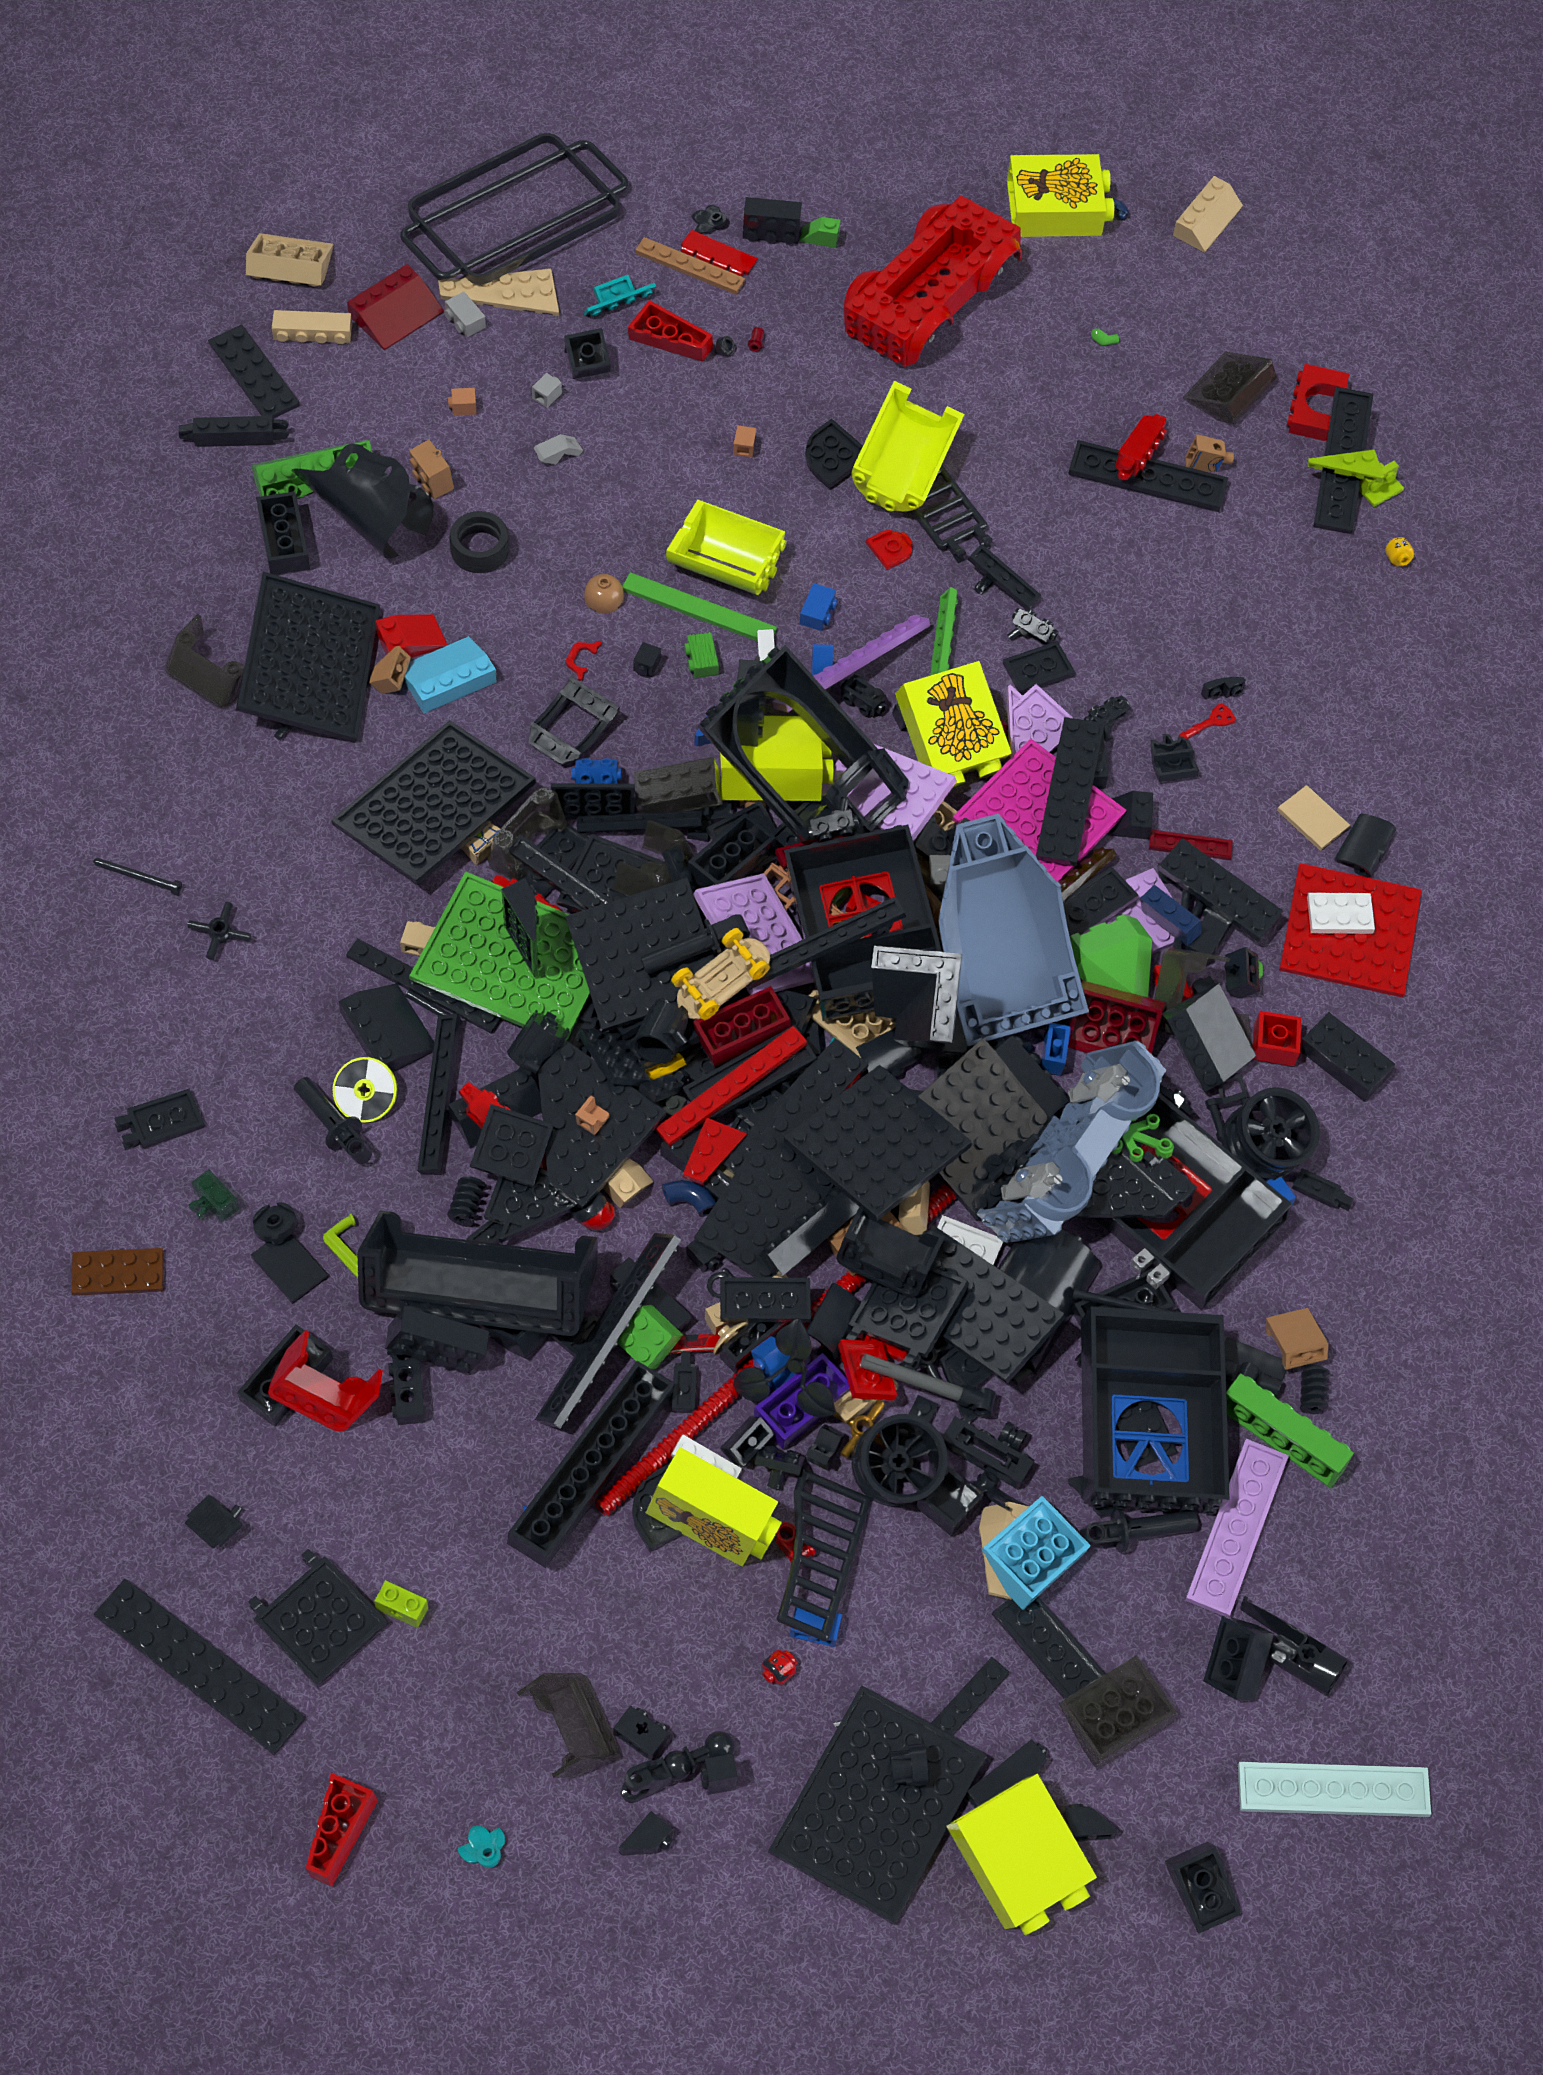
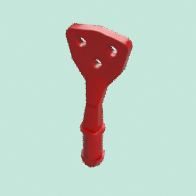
M1219 703L1212 710L1207 720L1181 732L1179 737L1182 736L1188 740V738L1199 734L1206 727L1227 726L1235 723L1236 718L1226 705Z

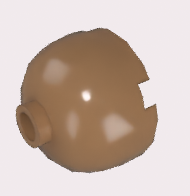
M598 574L587 582L584 590V601L587 607L596 610L598 613H611L616 611L621 603H623L624 590L620 581L614 576Z

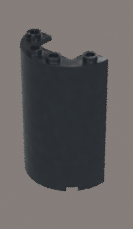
M1063 1229L1054 1236L1013 1242L998 1266L999 1270L1065 1314L1066 1318L1025 1363L1024 1367L1030 1368L1034 1374H1037L1073 1315L1074 1304L1082 1300L1078 1298L1077 1301L1072 1300L1075 1287H1080L1079 1290L1087 1291L1100 1270L1099 1259L1082 1243V1239L1078 1235L1069 1234Z

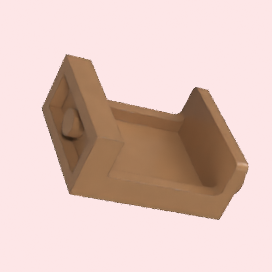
M1308 1308L1266 1318L1267 1336H1273L1282 1352V1364L1285 1370L1328 1359V1342Z

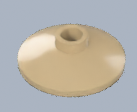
M743 1322L731 1328L728 1325L723 1327L718 1332L720 1339L716 1343L713 1353L715 1355L720 1354L721 1347L749 1324Z

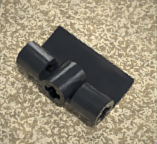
M1359 814L1338 851L1335 860L1355 865L1354 872L1357 875L1369 878L1378 862H1381L1385 855L1388 844L1396 831L1395 826L1382 818L1368 814Z
M895 1028L856 1047L861 1058L869 1066L861 1075V1078L879 1064L894 1077L903 1073L904 1068L922 1059L921 1048L902 1045L895 1041Z
M837 1283L831 1284L807 1328L809 1336L821 1343L817 1350L818 1354L821 1355L823 1353L830 1361H834L840 1351L838 1347L840 1340H847L846 1337L852 1331L849 1323L861 1304L850 1292Z
M1227 1337L1224 1342L1226 1380L1234 1382L1241 1373L1244 1376L1251 1377L1262 1389L1271 1391L1276 1398L1286 1373L1282 1364V1358Z

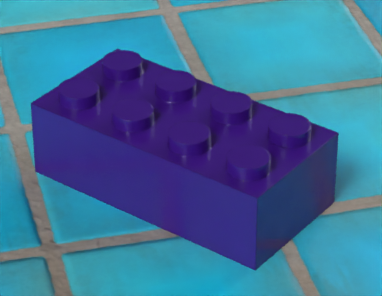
M823 1353L806 1366L808 1372L806 1373L805 1386L810 1382L823 1383L831 1391L834 1402L850 1390L847 1378ZM801 1372L794 1375L754 1407V1417H761L775 1433L772 1438L783 1450L824 1418L811 1416L805 1413L798 1405L797 1395L803 1391L801 1389Z

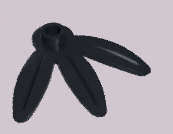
M989 1471L979 1474L977 1481H970L968 1483L978 1493L983 1494L986 1492L991 1501L1007 1510H1010V1507L1006 1505V1502L1028 1506L998 1489L997 1484L999 1480Z

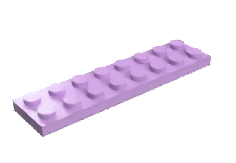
M1249 1439L1245 1440L1229 1482L1230 1500L1218 1511L1185 1601L1219 1615L1230 1616L1289 1455Z

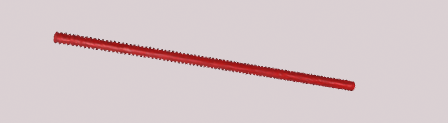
M945 1184L941 1185V1188H938L936 1193L934 1192L929 1197L927 1225L938 1213L942 1212V1209L951 1204L952 1200L956 1199L953 1192ZM847 1271L845 1275L841 1276V1280L838 1279L836 1283L852 1294L856 1287H860L861 1283L866 1281L867 1277L858 1273L851 1276ZM823 1293L821 1297L816 1299V1302L814 1301L811 1304V1320L826 1293ZM802 1322L807 1330L810 1323ZM752 1357V1360H749L742 1368L755 1367L753 1364L754 1358ZM736 1373L732 1375L733 1378L727 1380L728 1383L725 1382L722 1385L723 1388L719 1387L717 1389L718 1392H714L712 1396H709L707 1398L708 1401L702 1403L703 1406H698L697 1410L692 1412L693 1415H688L687 1420L684 1419L682 1424L677 1425V1429L674 1428L672 1434L669 1433L667 1438H663L662 1443L659 1442L657 1444V1448L653 1447L652 1452L646 1454L647 1457H642L641 1461L636 1463V1466H632L631 1471L628 1470L626 1472V1476H621V1480H617L616 1485L610 1486V1490L607 1489L605 1494L600 1496V1499H596L595 1505L602 1514L609 1516L611 1514L610 1511H615L616 1506L619 1507L621 1501L624 1502L626 1500V1496L630 1497L632 1495L631 1492H635L637 1490L636 1487H639L647 1479L646 1477L651 1476L653 1472L657 1471V1468H662V1464H666L667 1459L673 1458L670 1455L681 1435L693 1439V1436L698 1435V1431L701 1432L703 1427L708 1426V1422L711 1423L713 1421V1417L716 1418L718 1413L723 1412V1408L726 1409L728 1404L733 1403V1399L736 1400L740 1394L733 1387Z

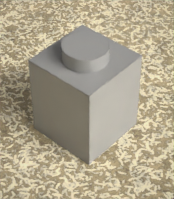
M548 373L532 386V399L546 408L562 394V382Z

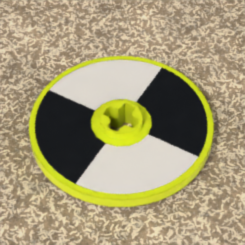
M370 1057L353 1059L342 1066L334 1079V1101L338 1109L346 1117L355 1116L361 1122L376 1121L385 1116L395 1103L397 1097L395 1076L386 1064ZM366 1084V1087L370 1088V1091L366 1092L364 1096V1093L360 1091V1088L364 1087Z

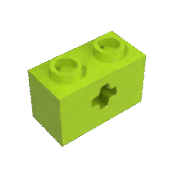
M386 1580L374 1600L376 1610L416 1628L419 1627L428 1610L427 1599Z

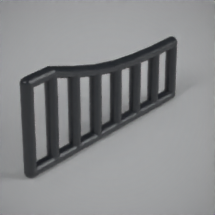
M805 1469L801 1470L794 1489L795 1538L793 1558L777 1621L817 1639L827 1641L871 1505V1499L862 1493ZM808 1480L861 1503L859 1512L856 1513L804 1491L806 1481ZM803 1500L854 1521L853 1531L850 1532L803 1512ZM804 1522L848 1540L847 1550H841L804 1534ZM803 1544L843 1560L841 1570L839 1571L802 1555ZM800 1565L836 1579L835 1589H829L799 1576ZM796 1585L831 1599L828 1610L793 1596ZM790 1605L825 1619L822 1630L787 1616Z

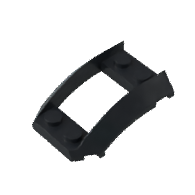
M572 676L569 677L563 690H560L547 709L534 722L530 723L529 744L560 765H564L583 755L601 736L620 709L619 706ZM571 702L599 719L575 748L547 731L549 726Z
M885 748L869 750L836 779L823 795L821 807L827 805L831 812L839 810L840 800L848 799L847 810H851L854 816L857 815L860 822V827L852 835L869 833L873 831L891 810L902 801H905L904 793L905 789L908 788L909 780ZM870 764L891 793L862 817L842 790L864 767Z

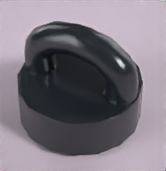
M730 336L719 337L716 342L715 353L723 356L732 354L735 347L733 339Z

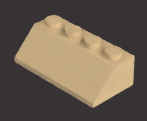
M1213 176L1176 221L1173 236L1205 253L1243 206L1231 185Z

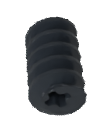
M466 1176L458 1180V1186L455 1189L453 1201L450 1204L447 1215L454 1223L470 1227L474 1223L471 1219L476 1217L474 1212L478 1210L476 1204L480 1203V1196L483 1195L482 1189L485 1188L486 1184L478 1178Z
M1315 1364L1303 1365L1301 1367L1303 1371L1301 1372L1302 1388L1300 1394L1302 1396L1300 1397V1410L1306 1414H1320L1322 1409H1326L1329 1406L1325 1402L1329 1399V1395L1324 1392L1329 1391V1386L1325 1384L1329 1383V1378L1326 1376L1330 1374V1370Z

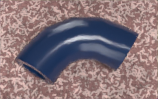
M678 1180L662 1184V1191L668 1205L678 1202L689 1203L697 1210L699 1217L708 1216L716 1204V1200L711 1193L696 1182Z

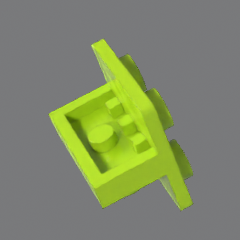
M1395 461L1385 466L1379 463L1384 475L1383 483L1377 482L1376 478L1367 476L1360 480L1359 491L1373 507L1404 490V487L1396 479L1399 465Z

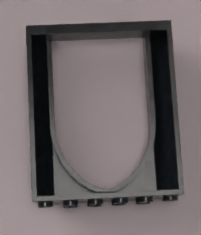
M784 645L779 649L777 646L774 647L767 654L768 657L757 665H752L746 671L748 675L743 679H738L732 685L734 689L730 693L726 692L719 698L720 703L717 706H712L705 713L707 717L700 722L698 728L800 841H803L810 836L808 828L811 827L810 820L827 816L831 811L827 805L820 806L804 823L751 764L742 749L737 732V712L742 697L747 695H765L778 699L790 706L846 768L867 751L877 750L878 748L791 650ZM870 764L864 767L844 787L842 791L846 796L873 769Z

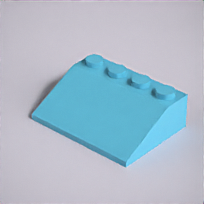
M468 636L410 661L403 681L424 714L496 683V669L487 654Z
M1041 1496L985 1545L982 1551L1006 1593L1024 1610L1078 1561L1091 1545Z

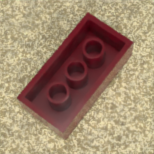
M772 986L719 1009L709 1019L693 1021L700 1043L714 1067L740 1056L791 1027L790 1018Z

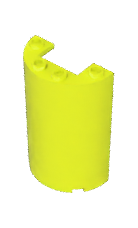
M896 381L893 382L853 466L852 478L857 489L866 497L867 501L875 503L887 511H912L922 506L965 414L948 406L942 417L908 401L907 398L912 389Z

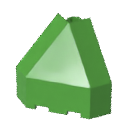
M1122 914L1116 917V921L1106 924L1103 922L1091 927L1090 932L1083 935L1076 933L1070 936L1078 974L1082 980L1148 997L1152 938L1138 919Z

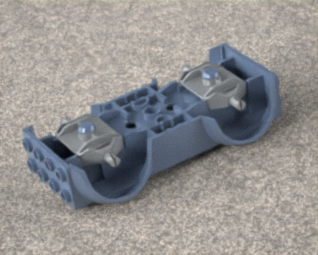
M1137 1040L1089 1052L1081 1064V1068L1085 1073L1082 1074L1075 1088L1068 1090L1071 1103H1067L1060 1119L1055 1115L1052 1116V1120L1028 1153L1029 1159L1020 1169L1015 1170L1012 1179L1007 1185L1001 1187L1004 1201H1000L995 1208L986 1210L980 1208L977 1212V1215L982 1219V1223L991 1228L1001 1241L1009 1243L1054 1236L1062 1229V1223L1065 1220L1076 1216L1088 1204L1092 1195L1093 1181L1096 1179V1173L1106 1164L1110 1152L1117 1148L1119 1139L1129 1130V1124L1132 1120L1145 1115L1155 1105L1159 1096L1160 1083L1166 1069L1156 1057H1153L1146 1050L1144 1044Z

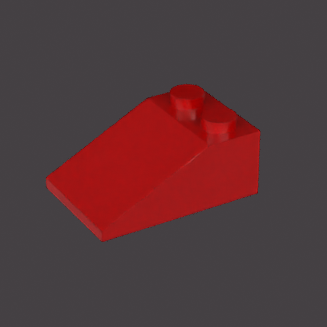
M434 614L392 615L376 620L377 636L386 655L395 646L401 647L411 658L447 646Z

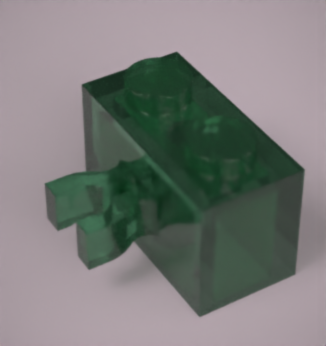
M210 1169L192 1181L193 1191L199 1200H194L188 1205L191 1211L197 1207H202L196 1213L199 1220L210 1210L222 1223L239 1210L237 1198Z

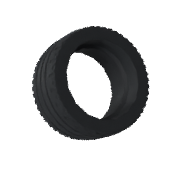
M486 511L466 513L453 523L450 531L449 542L452 558L465 571L480 574L492 572L502 566L508 557L510 546L506 524L493 513ZM480 532L491 534L499 541L492 549L483 552L468 550L460 543L466 536Z

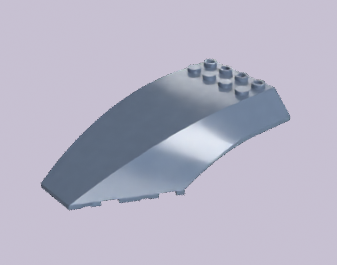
M999 814L956 825L939 915V927L943 952L962 954L957 1012L966 1045H974L982 1038L988 1041L1089 1012L1070 942L1060 883L1049 874L1046 867L1037 860V857L1022 843Z

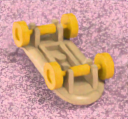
M739 928L730 930L722 939V943L727 948L694 975L687 967L674 974L671 982L675 987H680L677 994L678 1007L680 1008L683 1005L688 1011L687 1017L690 1019L706 1020L712 1017L722 1004L750 982L760 979L769 971L770 953L767 947L756 939H742L743 933Z

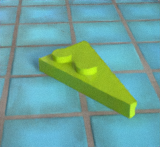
M1375 450L1308 459V467H1313L1314 469L1322 470L1325 467L1334 469V473L1355 476L1360 479H1364L1367 476L1376 478L1379 483L1384 481V475Z

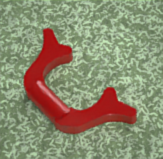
M601 641L595 643L578 642L572 646L571 651L566 657V666L576 673L579 681H582L583 674L587 672V668L574 664L577 654L581 650H588L594 655L597 654V648L601 646Z

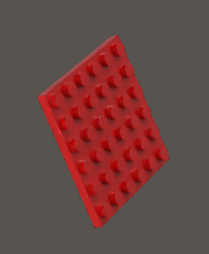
M1299 863L1279 971L1403 998L1422 889ZM1308 893H1371L1374 933H1311L1307 901Z

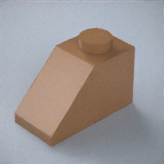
M395 646L374 667L369 683L382 694L399 691L411 657L401 647Z

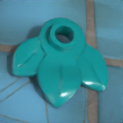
M483 1826L471 1827L468 1834L469 1843L458 1847L459 1855L468 1863L478 1862L486 1868L495 1867L501 1858L500 1849L505 1844L504 1833L500 1828L489 1833ZM492 1852L490 1856H484L486 1853Z

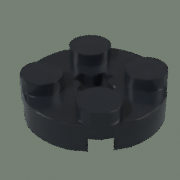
M278 1202L277 1206L270 1207L268 1204L256 1212L252 1221L256 1236L260 1240L272 1242L274 1245L282 1243L299 1224L293 1208L282 1202Z

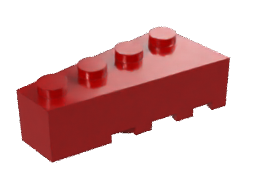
M650 300L627 327L629 340L700 361H704L714 348L712 334Z
M331 1772L329 1787L323 1800L324 1805L321 1816L318 1819V1828L313 1838L306 1870L311 1878L332 1887L378 1800L372 1790Z

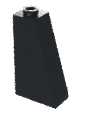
M1031 1739L970 1788L965 1798L976 1808L1023 1779L1038 1774L1047 1759L1045 1749L1041 1744L1035 1743Z

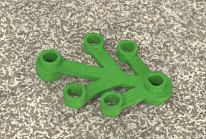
M1150 1114L1146 1120L1130 1124L1129 1130L1121 1136L1132 1161L1139 1162L1143 1158V1150L1136 1146L1134 1140L1155 1148L1156 1155H1160L1162 1158H1169L1173 1154L1174 1145L1169 1139L1163 1138L1158 1140L1139 1132L1149 1128L1156 1129L1160 1121L1157 1115ZM1120 1139L1118 1141L1119 1147L1112 1151L1114 1154L1122 1151L1123 1142Z

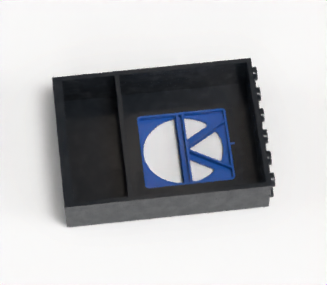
M1091 1306L1081 1320L1084 1504H1091L1093 1508L1111 1505L1115 1509H1125L1128 1506L1136 1507V1510L1158 1508V1511L1161 1512L1179 1509L1180 1512H1194L1196 1510L1203 1511V1514L1217 1513L1230 1500L1224 1315ZM1139 1401H1152L1163 1405L1175 1416L1180 1425L1182 1435L1115 1431V1427L1120 1414L1128 1406ZM1116 1440L1139 1441L1128 1461H1124L1119 1454ZM1148 1443H1150L1165 1468V1472L1149 1475L1134 1469ZM1160 1443L1183 1445L1180 1457L1175 1464L1171 1463Z

